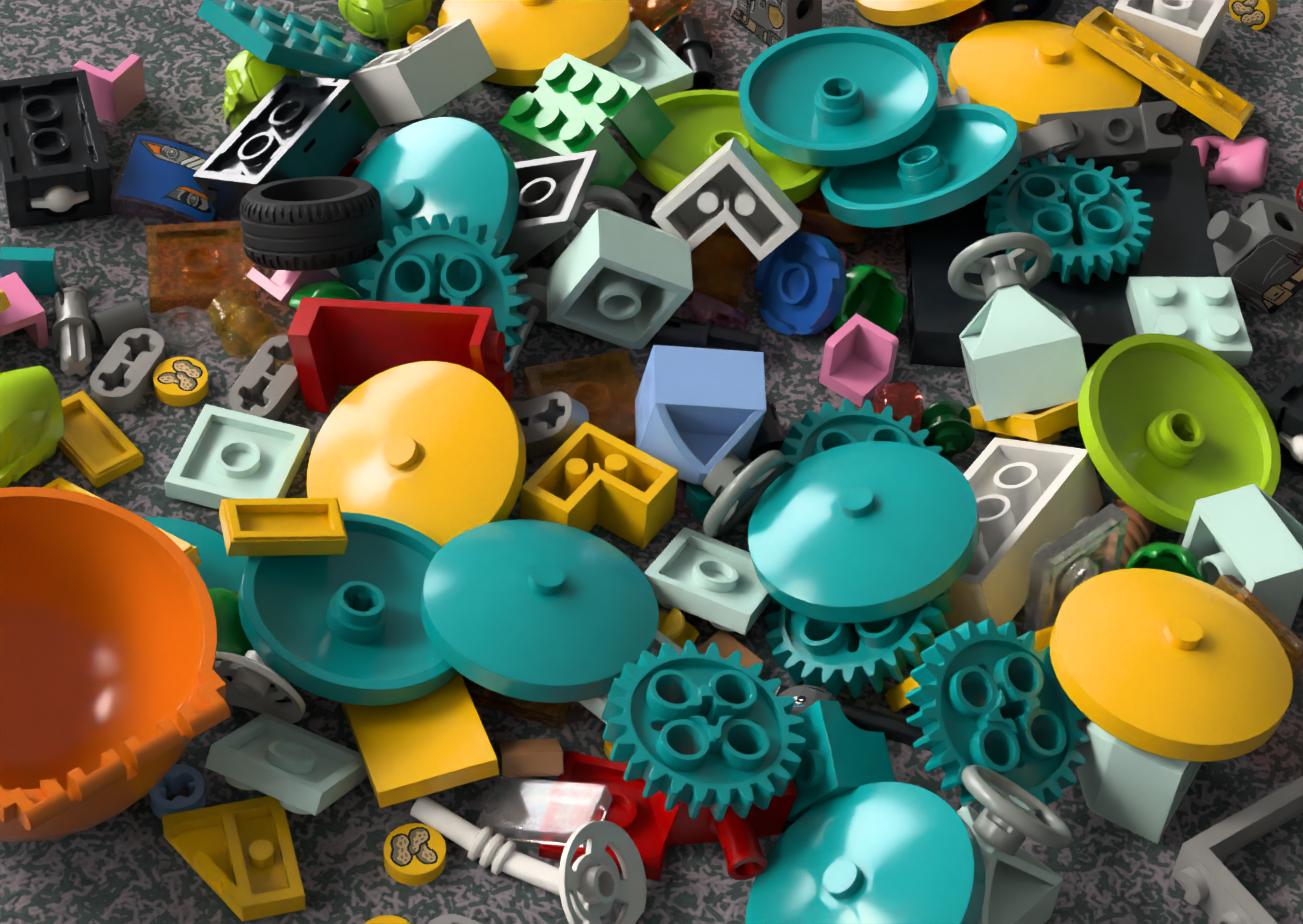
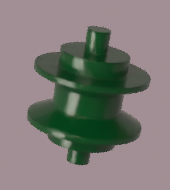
M942 401L932 404L924 409L918 417L917 425L919 431L924 429L929 431L924 444L926 447L941 446L943 448L941 456L953 457L958 453H963L971 447L975 440V432L970 425V411L959 402Z

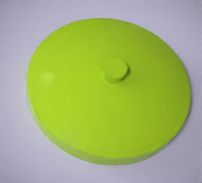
M690 90L669 94L654 100L675 128L646 160L639 158L628 145L630 158L638 167L637 170L640 174L667 193L673 190L733 137L741 143L793 204L808 198L820 188V179L827 166L809 165L785 159L759 145L747 132L742 122L739 92L728 90Z
M1159 333L1134 335L1110 347L1090 367L1085 375L1078 396V421L1084 445L1093 464L1105 482L1127 505L1142 516L1162 527L1185 534L1196 500L1251 484H1256L1270 497L1273 496L1280 476L1281 454L1272 419L1260 397L1244 377L1212 351L1197 343L1172 335Z

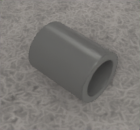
M138 299L90 315V320L95 325V337L103 349L112 347L117 338L130 329H150L147 314Z

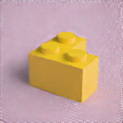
M585 421L521 487L519 519L560 523L588 533L598 524L644 549L674 516L679 470Z

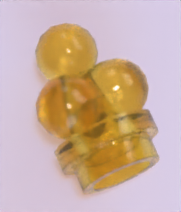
M237 287L230 288L221 293L208 307L206 314L212 321L211 329L221 338L223 350L231 357H243L250 352L252 357H254L267 340L275 337V324L272 317L259 309V302L252 294L248 292L243 293ZM278 359L274 360L275 364L279 362Z

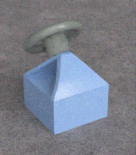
M653 345L635 399L636 448L679 470L678 479L702 485L716 498L704 519L703 532L706 536L712 538L721 537L737 526L754 510L760 497L782 474L785 467V456L778 450H771L762 454L748 466L744 464L766 413L763 352Z

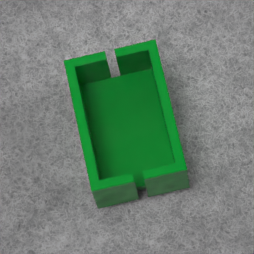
M567 53L552 61L545 68L543 76L535 84L538 89L534 93L527 92L518 97L511 104L509 112L498 123L529 160L597 150L601 159L589 186L603 185L617 190L638 167L607 130L612 124L637 156L643 160H646L675 128L642 85Z

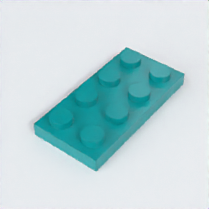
M204 0L197 13L203 20L256 57L274 65L336 79L350 80L349 74L378 56L374 51L359 43L352 42L350 45L342 39L344 31L327 21L319 19L315 25L312 21L297 13L289 12L286 17L279 11L263 4H259L256 10L242 0H227L226 2Z

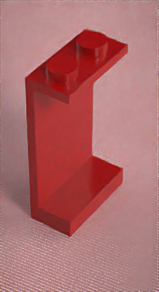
M302 297L287 333L307 410L329 414L340 384L359 386L388 369L421 361L448 362L469 368L490 381L501 392L508 403L512 399L513 376L511 372L505 371L503 363L506 348L505 335L503 331H497L493 308Z

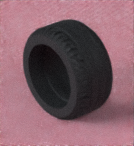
M314 176L279 180L249 190L241 200L240 214L245 254L256 265L264 268L284 271H311L353 265L373 257L379 251L377 242L384 240L379 191L371 183L362 179L342 176Z

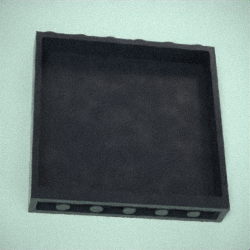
M1182 145L1178 156L1170 161L1140 163V160L1095 164L1094 169L1098 171L1109 166L1113 167L1111 175L1113 179L1121 177L1130 178L1127 190L1141 189L1143 192L1140 202L1150 203L1148 216L1153 218V223L1145 253L1141 252L1137 265L1128 263L1126 273L1123 275L1111 269L1110 277L1107 281L1101 279L1096 273H1091L1089 284H1084L1078 274H1071L1068 282L1063 283L1059 272L1052 271L1047 278H1043L1029 289L1031 293L1063 311L1081 337L1087 372L1110 347L1125 338L1136 335L1125 293L1129 277H1221L1213 249L1214 240L1210 239L1207 235L1209 222L1214 216V203L1212 199H1206L1209 172L1207 166H1201L1198 146ZM989 192L972 203L947 214L903 225L910 364L966 368L959 335L987 301L966 299L954 292L948 282V270L952 261L961 251L971 244L995 234L985 230L987 218H984V211ZM1006 249L989 253L983 256V258L1006 254ZM964 273V279L967 282L983 285L980 274Z

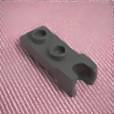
M1169 100L1144 102L1139 107L1041 114L1036 121V125L1039 126L1061 118L1071 119L1078 144L1054 154L1059 163H1065L1069 154L1075 157L1076 164L1084 165L1089 159H1094L1095 164L1140 160V163L1170 161L1178 156L1183 144V140L1179 135H1165L1157 129L1165 127L1170 121L1171 114L1177 109L1176 103ZM1047 157L1042 159V164L1046 163Z

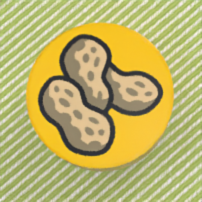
M1277 0L1229 1L1231 17L1256 31L1272 22L1277 14Z
M174 357L163 361L156 367L153 373L155 395L161 402L174 407H186L198 403L206 396L209 389L206 367L198 360L190 357Z
M409 823L397 827L387 836L384 843L383 857L385 869L394 880L405 885H424L435 880L442 873L446 864V843L444 838L436 829L426 824Z

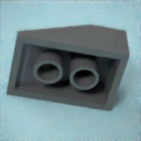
M597 150L513 162L519 180V205L513 229L500 253L501 256L517 253L519 256L515 263L509 267L511 273L572 228L601 159Z

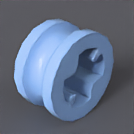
M175 764L167 775L149 792L151 798L150 806L154 814L162 820V815L204 808L206 805L205 781L201 773L194 767L185 764ZM183 786L188 788V798L178 795L172 801L167 800V789L178 792Z

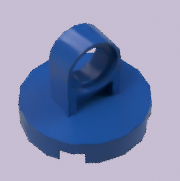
M798 231L794 232V235L788 237L759 262L755 276V289L762 290L764 308L758 307L760 316L772 330L784 335L804 337L816 335L828 327L840 311L846 292V269L840 252L829 239L813 233Z

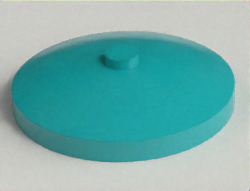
M859 27L823 28L786 38L763 51L752 61L744 72L739 86L741 119L750 136L759 145L775 155L798 163L817 166L863 164L899 152L926 132L936 116L939 103L938 76L935 67L925 53L912 43L893 34Z
M980 104L939 106L932 124L912 144L899 152L875 161L849 166H827L825 173L820 179V187L829 212L836 219L844 223L870 228L895 227L917 223L957 210L997 187L1012 173L1019 163L1023 150L1022 141L1015 120L1001 109Z
M438 117L411 124L395 132L376 146L351 175L352 178L368 181L379 191L384 240L389 239L396 243L392 230L396 226L405 225L412 231L411 220L413 218L424 216L430 225L434 214L445 213L450 226L455 216L465 215L468 220V232L475 224L485 223L487 224V232L484 240L488 241L497 236L505 238L499 250V253H501L514 226L519 205V180L513 160L503 145L488 131L476 123L465 119ZM380 250L373 256L384 258ZM440 253L438 260L442 266L445 263V256ZM464 260L460 266V278L465 285L472 287L477 278L476 269L472 263ZM365 261L336 268L344 283L356 290L363 300L371 298V291L358 284L361 279L375 276V272L366 265ZM412 262L409 268V278L414 286L421 289L425 282V273L418 263ZM441 294L437 295L438 305L450 302V298L441 297Z
M867 441L851 443L822 451L797 463L779 476L766 489L753 510L748 528V545L759 581L766 591L780 604L794 612L817 620L837 623H863L892 618L921 607L945 592L956 582L970 564L979 541L980 522L975 495L970 483L954 464L930 450L915 445L890 441Z
M341 512L348 538L344 555L249 557L243 572L238 598L241 625L247 639L261 659L280 676L294 685L315 695L342 703L371 706L392 705L428 695L444 686L458 673L434 648L422 623L420 602L425 574L430 562L442 547L419 531L378 516Z
M516 519L492 522L474 527L451 539L436 553L428 566L420 602V612L425 632L434 648L449 665L471 681L489 690L516 699L543 703L577 702L609 693L614 678H620L626 662L637 665L641 651L647 650L651 653L659 622L658 603L653 588L644 573L627 555L591 533L564 524L541 520Z
M878 782L861 785L858 788L825 799L798 818L777 840L766 856L767 865L764 872L756 876L753 882L746 908L745 924H977L985 895L984 859L976 837L967 823L945 800L935 793L916 785L901 782Z

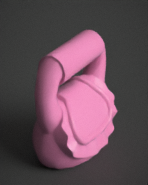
M1213 135L1192 140L1191 145L1198 146L1201 166L1205 165L1209 149L1219 150L1220 155L1215 163V170L1208 171V185H1223L1228 190L1241 193L1260 188L1263 185L1270 150L1269 142L1266 139L1258 136H1246L1234 139L1233 141L1229 137Z

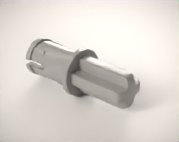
M77 287L63 288L64 304L62 294L57 292L54 297L57 320L52 328V336L55 343L59 346L61 370L68 376L78 374L83 377L91 371V343L96 336L95 325L89 319V301L86 292Z

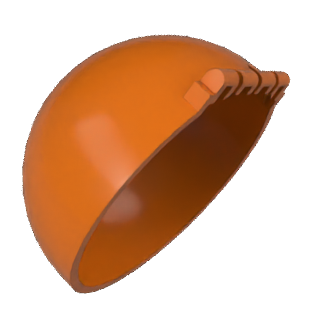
M41 487L0 488V841L24 843L57 839L88 830L119 815L145 797L167 775L184 754L192 738L231 716L229 706L225 701L226 683L214 671L217 627L213 603L205 582L195 565L172 539L149 521L111 502L82 493Z

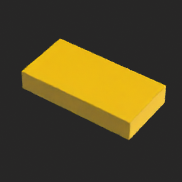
M84 390L61 400L64 416V436L57 442V446L96 489L144 465L143 454Z
M338 498L221 499L219 517L227 556L345 554L348 538Z

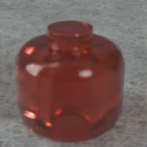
M975 5L951 16L947 34L948 43L959 42L968 33L983 26L996 23L994 15L988 9Z
M913 382L887 383L877 386L873 395V401H871L874 413L881 414L887 405L892 406L893 420L899 422L902 418L909 415L912 417L909 430L913 433L920 431L923 424L924 408L918 386Z

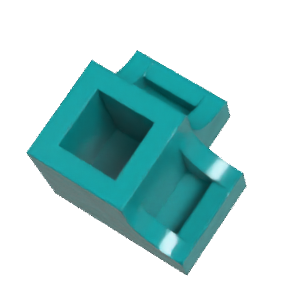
M818 700L796 715L804 720L798 735L805 738L806 742L799 756L802 760L793 778L798 795L786 821H796L825 799L858 788L861 785L895 782L884 732L865 731L853 725L844 715L839 701Z

